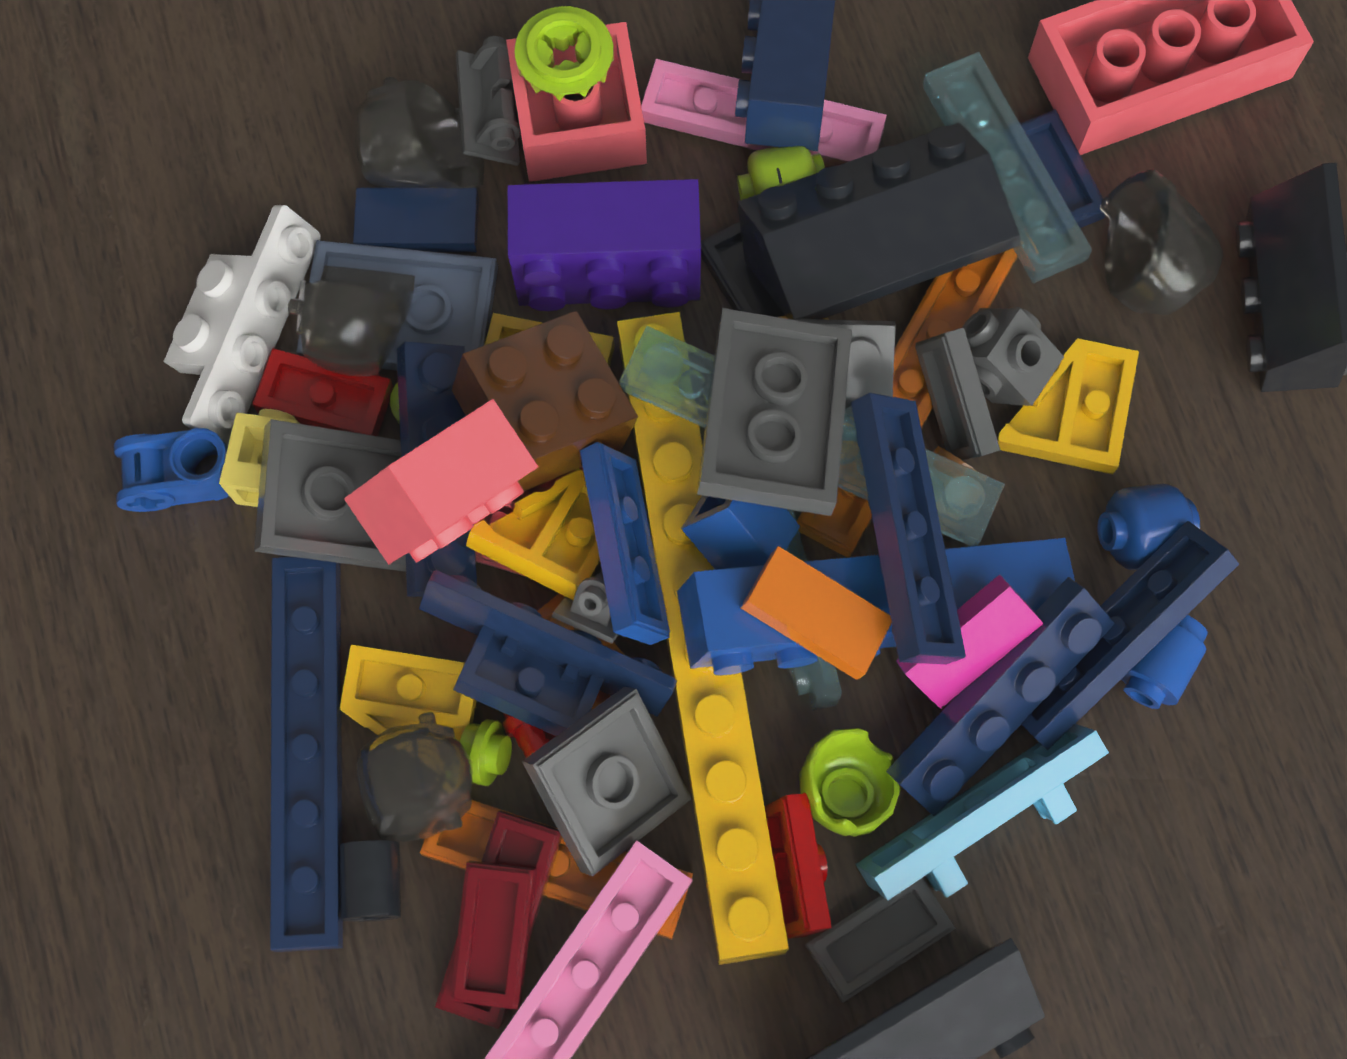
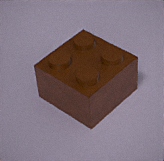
M577 311L463 353L452 388V392L466 416L494 399L538 465V468L518 480L524 491L583 467L580 450L597 442L616 451H622L638 418L637 413Z

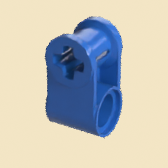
M194 428L157 435L136 434L116 440L114 443V453L116 457L121 459L122 490L116 494L117 506L123 510L133 512H150L163 510L174 505L211 500L218 501L227 498L229 495L221 487L219 481L228 446L215 432L206 428ZM218 455L215 466L209 472L195 475L200 461L205 457Z

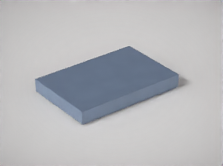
M317 240L296 353L300 356L331 364L397 370L396 349L404 341L465 346V353L484 346L490 326L498 273L497 259ZM343 325L374 328L385 331V338L381 348L370 349L345 346L335 342L336 330L339 326Z

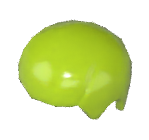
M860 728L835 729L819 740L810 749L799 774L800 793L807 794L813 819L826 829L842 836L850 835L856 837L874 831L893 814L900 793L899 784L886 772L894 763L893 755L882 751L869 740L868 732Z

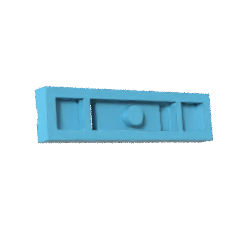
M1074 724L1049 750L1045 749L1040 743H1037L948 802L935 816L930 814L855 865L867 885L887 900H890L924 876H926L935 891H941L944 897L948 898L968 884L954 858L955 855L1032 804L1043 819L1047 818L1054 824H1058L1076 812L1077 809L1063 783L1109 752L1096 730Z

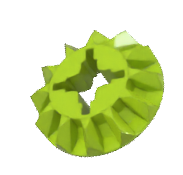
M560 6L541 11L524 24L517 36L515 59L520 77L523 76L531 84L536 94L540 91L551 93L559 101L565 95L575 93L586 97L589 89L596 83H605L611 62L614 61L613 41L610 32L597 16L581 8ZM576 44L575 55L577 61L573 63L570 60H564L559 66H554L555 61L552 50L556 48L560 51H565L570 45L574 46Z

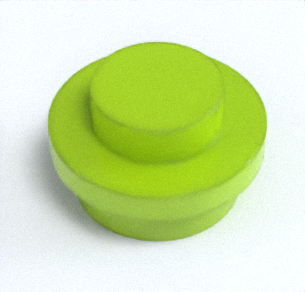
M486 719L481 725L470 723L464 729L460 738L457 752L458 770L461 775L471 776L472 781L477 785L489 786L497 775H503L509 766L512 742L509 736H505L504 728L500 721Z

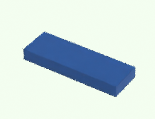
M597 442L580 450L613 633L652 645L670 638V629L637 462L635 459Z

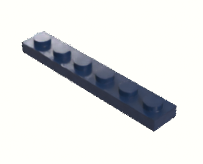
M298 557L272 558L270 950L274 952L343 948V921L340 920V844H342V721L340 710L341 566L340 563Z

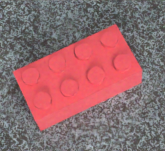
M1095 0L1040 20L1028 59L1053 110L1056 109L1079 154L1083 155L1292 79L1314 41L1292 0Z

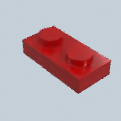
M272 348L252 405L257 413L262 409L286 412L294 416L303 425L378 436L394 386L391 379Z

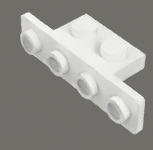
M286 205L273 206L252 256L210 254L206 265L198 275L197 286L182 320L174 330L173 341L163 361L180 373L200 375L182 417L183 424L191 429H209L215 432L227 446L236 412L247 414L272 348L276 346L313 258L316 241H320L321 238L319 231Z

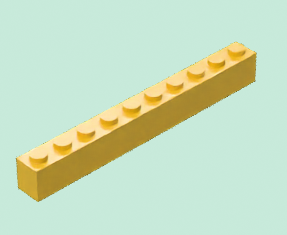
M680 312L617 321L627 397L638 415L633 426V434L644 503L670 629V638H667L672 676L677 680L675 695L719 965L784 955L789 947L742 673L714 675L712 666L690 669L677 595L678 589L693 572L715 570L681 529L702 496L697 494L703 445Z

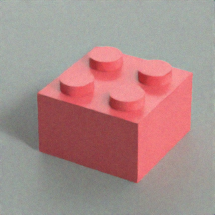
M626 22L605 25L612 37L614 61L611 62L605 83H596L589 89L586 97L575 93L565 95L561 101L553 94L544 91L536 94L531 84L523 76L520 77L515 59V43L517 38L506 40L529 182L647 164L645 124ZM576 44L574 46L570 45L565 51L554 48L552 50L555 61L554 66H559L564 60H570L575 63L577 61L575 55Z
M492 399L387 466L345 497L344 500L388 565L407 553H410L417 563L474 527L475 523L487 515L496 512L523 494L524 490L518 483V480L538 468V465L494 399Z

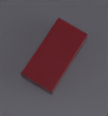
M478 861L466 862L450 1001L517 1010L521 1007L537 876L536 868Z

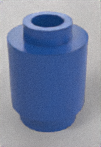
M1187 615L1121 679L1126 684L1124 692L1131 699L1148 708L1159 709L1161 704L1176 705L1207 651L1203 643L1208 635L1207 629L1196 619Z

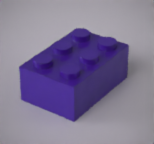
M698 179L508 185V258L519 306L529 305L531 308L539 311H555L562 309L566 304H591L599 309H617L625 306L627 302H652L656 306L671 308L682 306L688 300H700L701 238Z

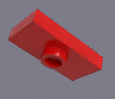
M806 793L785 795L764 807L787 939L806 937L830 929L832 926L824 887L828 873L827 858L824 849L816 841L809 799Z

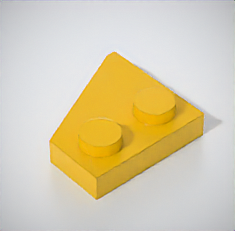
M1077 338L1063 355V360L1032 406L1024 405L1009 424H1006L997 437L1000 450L1114 474L1119 467L1139 351Z
M577 469L555 481L551 489L544 492H534L517 501L513 512L489 525L485 520L474 524V527L469 532L466 547L574 600L580 583L586 578L593 577L601 564L584 471Z
M351 645L340 710L364 728H369L384 739L386 744L405 758H410L439 780L438 782L446 788L462 790L464 775H461L457 766L458 746L464 729L467 725L473 723L477 702L453 690L465 663Z

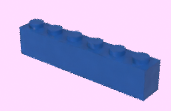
M1065 538L945 549L957 609L999 574L1034 612L1068 577L1075 581ZM879 555L805 562L890 615ZM764 565L693 572L677 591L690 669L712 666L714 675H732L754 668L753 662L777 659L778 668L787 669L815 663L818 661V657L741 609ZM892 624L875 656L881 653L880 648L896 647Z

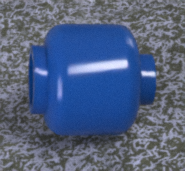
M1170 484L1127 487L1116 491L1107 502L1105 512L1098 519L1097 531L1102 547L1110 551V554L1119 565L1128 570H1137L1187 521H1190L1200 529V518L1194 503L1186 498L1178 488Z

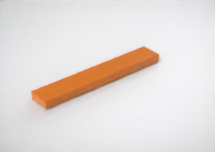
M1017 246L935 277L894 349L893 397L916 401L921 430L933 410V405L915 343L960 329L980 308H990L1016 261L1022 246ZM841 450L837 502L832 515L802 512L797 523L800 525L798 532L850 558L872 520V513L868 504V492L860 451Z

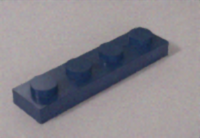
M404 341L396 349L401 457L466 416L452 392L462 354L465 353V346ZM470 530L417 563L410 553L406 554L407 596L423 597L427 583L435 570L449 576L460 575L477 584L475 551L466 547Z
M868 393L851 402L899 662L947 665L966 658L916 401Z
M1187 521L1100 605L1115 624L1021 725L1045 749L1049 750L1239 565L1230 551L1190 521Z
M1068 577L1035 612L1044 624L960 692L886 771L933 816L960 791L965 783L1005 743L1009 736L1050 695L1054 688L1115 624L1087 590Z

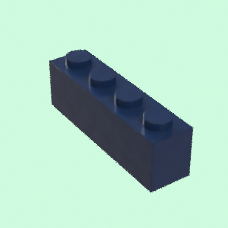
M750 0L747 30L758 32L757 37L745 36L741 73L752 74L751 80L739 79L735 117L747 118L745 144L782 148L801 146L810 151H818L835 0Z

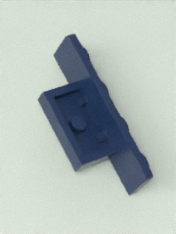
M435 570L427 583L419 609L478 636L453 689L456 692L554 736H557L589 713L599 691L612 696L624 686L635 688L648 713L657 717L673 694L677 680L663 673L661 668L652 661L640 657L630 658L603 646L598 638L581 630L570 631L542 618L538 611L526 604L508 603L482 591L474 581L460 575L449 576Z

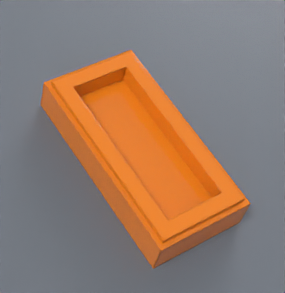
M779 546L770 554L741 606L742 610L856 680L866 674L892 624L889 614Z

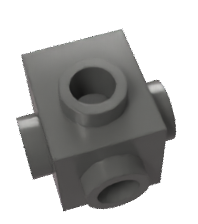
M1020 307L980 308L963 325L985 398L995 404L1032 406L1064 358L1062 353L1040 330L1041 323L1033 314Z

